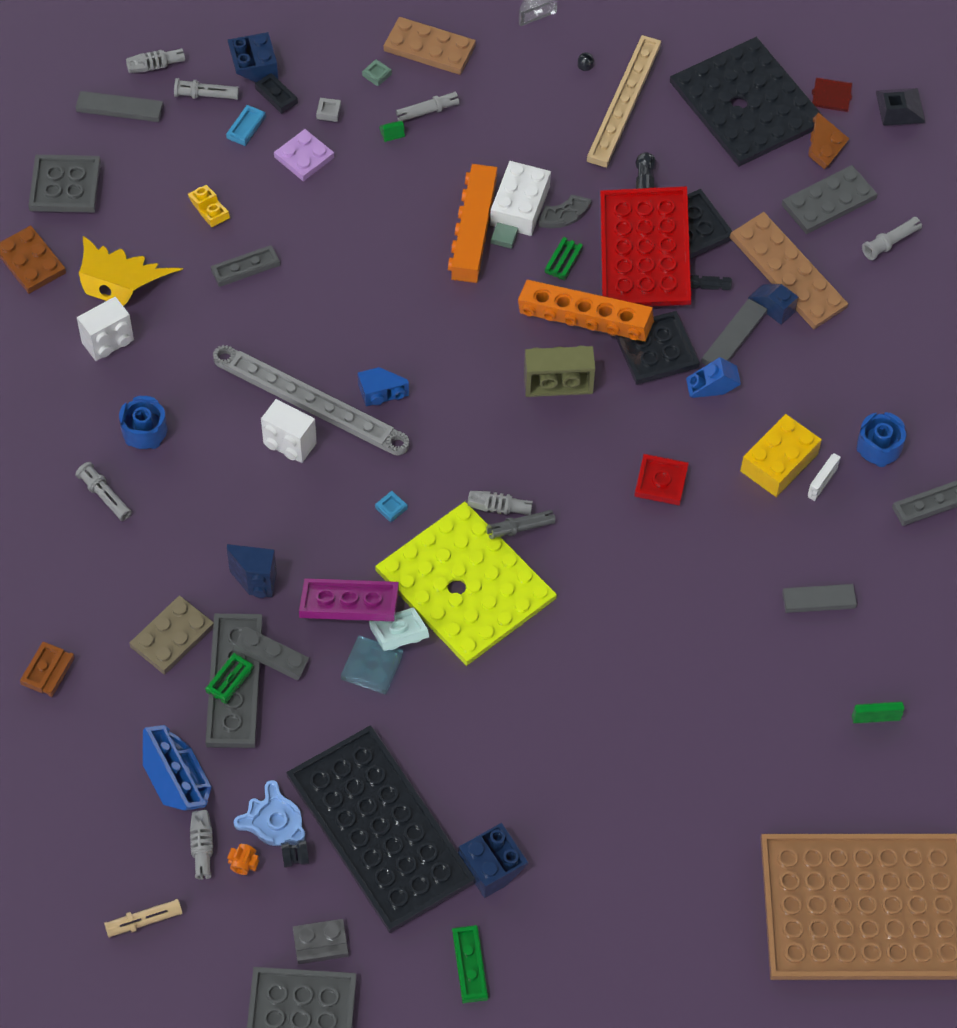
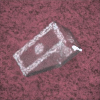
M523 0L519 9V25L523 26L556 13L557 0Z

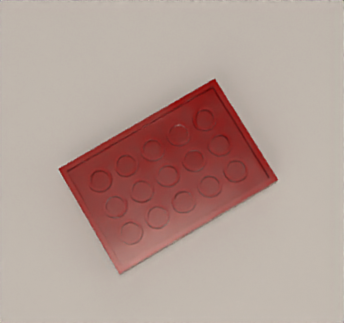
M687 186L600 190L602 296L649 307L691 305Z

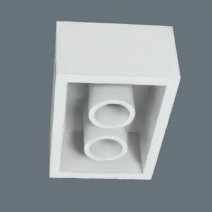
M509 161L491 208L490 226L496 227L498 222L518 227V233L532 236L550 188L551 171Z

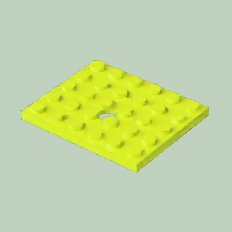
M463 502L377 564L375 570L385 581L399 582L398 595L411 608H415L420 618L468 666L556 600L557 594L501 537L490 539L489 535H492V533L487 534L488 524L466 502ZM453 581H461L465 584L466 590L462 594L450 593L448 585Z

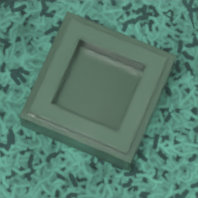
M377 59L362 71V76L376 86L382 84L392 75V70Z
M497 222L491 238V244L512 249L518 233V227Z

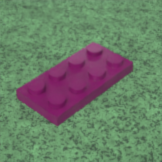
M304 579L299 618L395 621L399 582Z

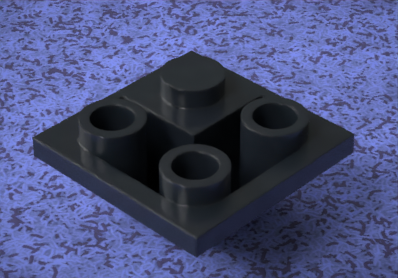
M918 88L876 90L883 126L925 122Z

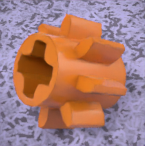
M239 844L237 849L231 848L227 857L228 863L231 864L230 869L240 875H247L249 869L256 871L259 863V856L255 855L256 849L247 844Z

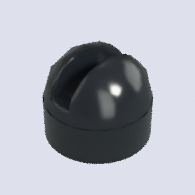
M587 52L582 53L578 57V68L583 71L591 70L594 67L593 55Z

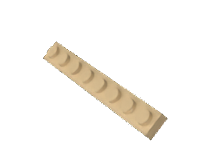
M641 36L588 153L587 162L607 168L661 47L660 40Z

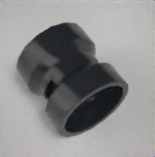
M306 839L298 840L294 844L289 842L281 843L284 868L292 867L295 863H300L301 865L309 864ZM294 848H297L298 858L295 857Z

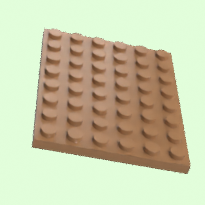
M761 834L770 980H957V834Z

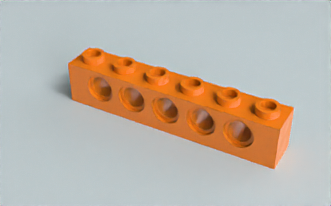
M526 280L518 298L520 313L526 316H535L548 321H557L569 326H579L592 331L596 330L610 335L627 337L632 340L646 341L654 322L653 307L532 280Z

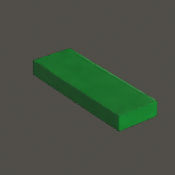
M474 925L452 928L462 1004L487 1001L488 994L478 927Z

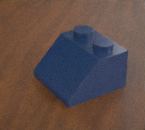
M227 544L230 573L245 591L257 598L272 597L277 575L275 550Z

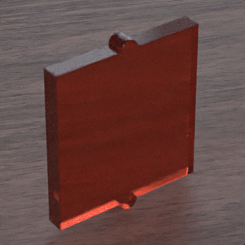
M816 78L815 87L811 93L813 95L812 103L819 108L848 112L849 102L852 100V83Z

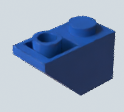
M721 357L686 378L689 395L692 398L724 395L741 385L737 365Z
M380 367L358 372V386L366 407L380 405L386 401L399 400L409 396V382L401 376Z

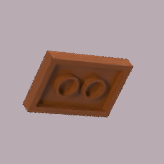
M31 225L0 242L1 260L28 294L66 274L65 267Z

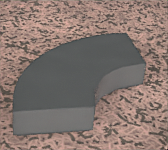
M571 194L569 199L561 205L545 206L539 221V227L561 228L577 222L590 209L592 199Z

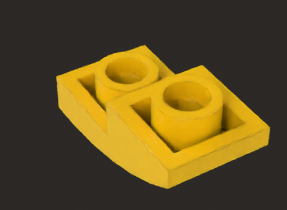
M207 185L199 187L188 194L195 208L211 227L230 218L229 211L218 201L217 195Z

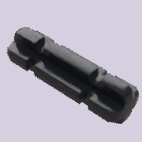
M699 275L690 276L691 288L701 286V289L719 290L720 287L722 290H730L732 287L731 277L720 279L718 276H702V278H699Z

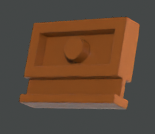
M42 642L20 679L21 685L53 697L75 659L74 654L71 652L67 653L61 648Z

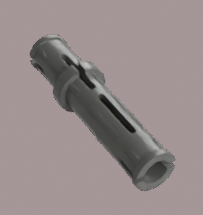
M547 510L515 519L512 517L506 518L503 522L488 524L487 534L492 533V535H489L490 539L505 535L515 536L517 532L554 524L555 515L552 514V510Z

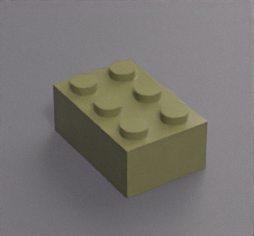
M593 346L525 349L524 384L526 397L593 394L595 377Z

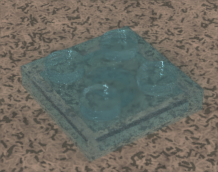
M358 635L341 673V680L386 694L403 656V650L397 648L395 650L383 651L379 642Z

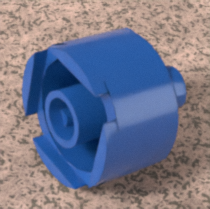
M137 396L133 398V401L122 405L119 412V421L125 443L138 449L158 448L167 434L165 410L158 400L150 396Z
M876 412L868 415L863 420L860 428L857 451L864 459L876 464L878 467H885L887 464L896 461L902 453L906 439L903 421L896 415L888 412L884 414H877Z

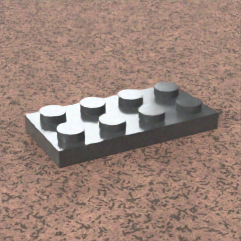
M851 165L783 199L782 206L807 235L874 201L877 193L854 166Z

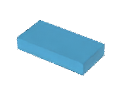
M246 105L226 133L227 139L246 146L265 119L266 113Z

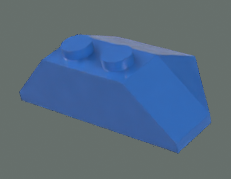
M166 725L145 727L143 730V767L163 805L184 811L204 808L207 805L212 787L191 747L178 736L169 732L170 729Z

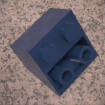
M269 32L228 39L236 74L254 82H258L270 73L278 79L277 61Z
M502 822L459 846L458 854L475 877V885L484 898L506 887L528 865V861Z

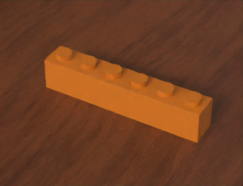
M472 164L471 171L466 172L465 185L468 186L467 189L462 191L464 206L459 207L458 218L461 221L456 223L455 236L458 237L457 240L452 242L451 253H454V257H450L448 262V270L452 271L451 280L478 282L497 182V167Z

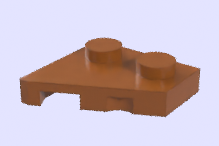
M818 112L813 118L815 123L814 130L811 133V146L809 147L808 156L825 169L849 138Z

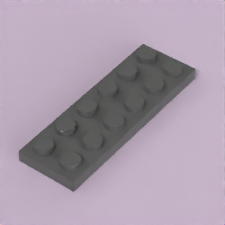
M214 613L210 682L233 653L252 663L254 669L226 704L222 703L221 699L218 698L217 700L212 694L209 695L206 747L255 748L260 662L233 648L244 626L262 634V614ZM235 662V664L231 667V669L215 687L216 690H218V688L222 685V683L226 680L227 676L234 670V668L238 665L239 662Z

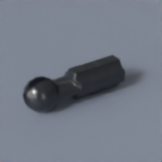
M644 152L636 158L635 162L638 169L636 189L654 188L653 170L656 167V159L652 154Z

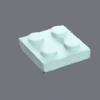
M414 607L396 612L395 621H369L370 629L383 651L395 650L399 646L417 643L429 637L428 629Z

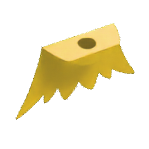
M83 236L84 253L79 276L82 287L87 295L105 301L116 296L124 306L135 289L167 274L183 270V268H156L159 265L158 263L143 266L144 256L126 259L123 249H118L108 254L105 246L98 250L89 239ZM100 286H108L111 289V295L100 293Z

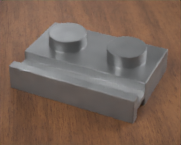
M343 919L293 926L298 965L349 957Z

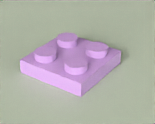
M304 129L274 152V158L304 182L334 159V152Z

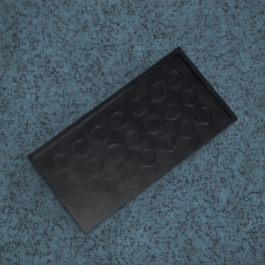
M371 725L286 772L293 787L389 933L475 884V877Z

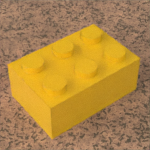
M785 414L743 456L740 471L777 497L819 454L822 439Z

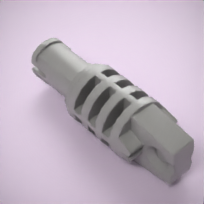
M182 48L164 52V50L146 52L145 54L141 53L127 58L126 66L129 73L154 71L155 69H164L168 64L185 62V56Z
M491 491L469 492L468 506L484 512L491 510V513L497 511V514L504 512V515L510 514V512L531 515L533 501L512 498L510 494L503 496L504 493H500V495H497V492L490 494Z
M207 810L192 812L190 826L191 855L195 858V878L204 880L203 875H205L206 879L211 878L210 857L213 854L212 827Z

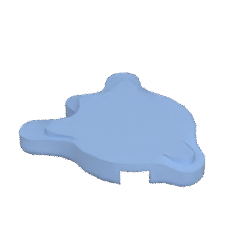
M274 780L268 781L265 784V799L263 801L256 798L251 799L247 813L239 815L234 819V827L237 830L252 832L268 845L281 846V843L284 842L294 844L298 840L305 839L301 812L298 806L291 800L283 797L278 783Z

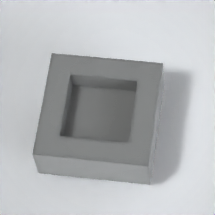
M320 98L316 113L317 119L338 122L341 100Z

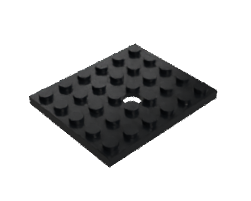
M757 36L670 76L669 82L738 167L811 133L814 130L815 123L813 118L818 112L821 114ZM740 98L747 102V106L745 108L733 106L731 102L734 99Z

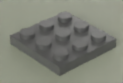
M35 155L29 210L95 213L101 163L100 156Z

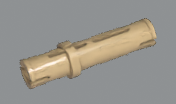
M175 899L174 901L131 914V912H128L124 917L104 922L108 938L128 931L133 933L136 932L137 928L179 914L181 915L182 910L179 900ZM167 910V912L146 918V916ZM141 918L140 921L120 927L121 924Z

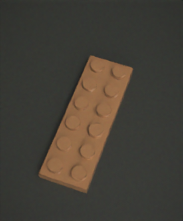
M762 212L731 232L730 238L772 284H782L799 297L796 311L813 330L847 308V301L765 212Z

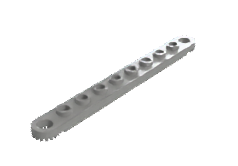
M218 346L213 352L214 363L218 367L393 455H402L408 451L409 438L404 432L401 433L395 430L394 427L241 351H237L231 346ZM224 353L231 356L227 360L224 359V361L219 358ZM401 440L404 444L397 448V446H392V442Z

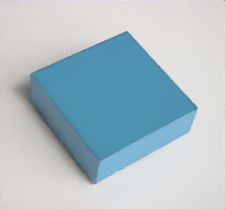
M391 491L375 504V509L388 521L392 522L408 509V505Z

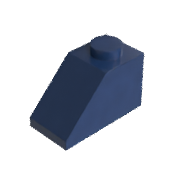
M763 284L748 297V299L767 308V315L781 325L796 312L799 298L782 284Z

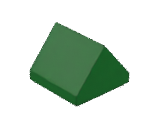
M396 121L380 125L379 127L384 142L405 137L403 121Z

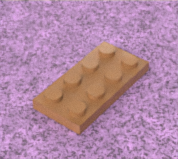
M399 17L384 44V51L461 75L476 46V40Z

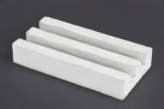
M835 453L830 456L810 484L808 498L813 501L818 498L837 471L840 456Z

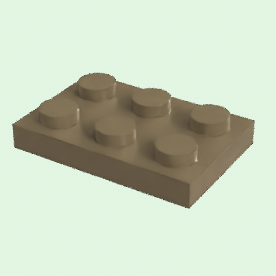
M179 595L129 644L134 651L165 675L213 629L214 622Z

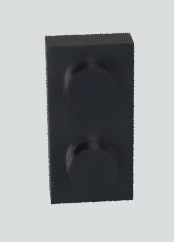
M272 73L255 83V89L281 114L298 103V98Z

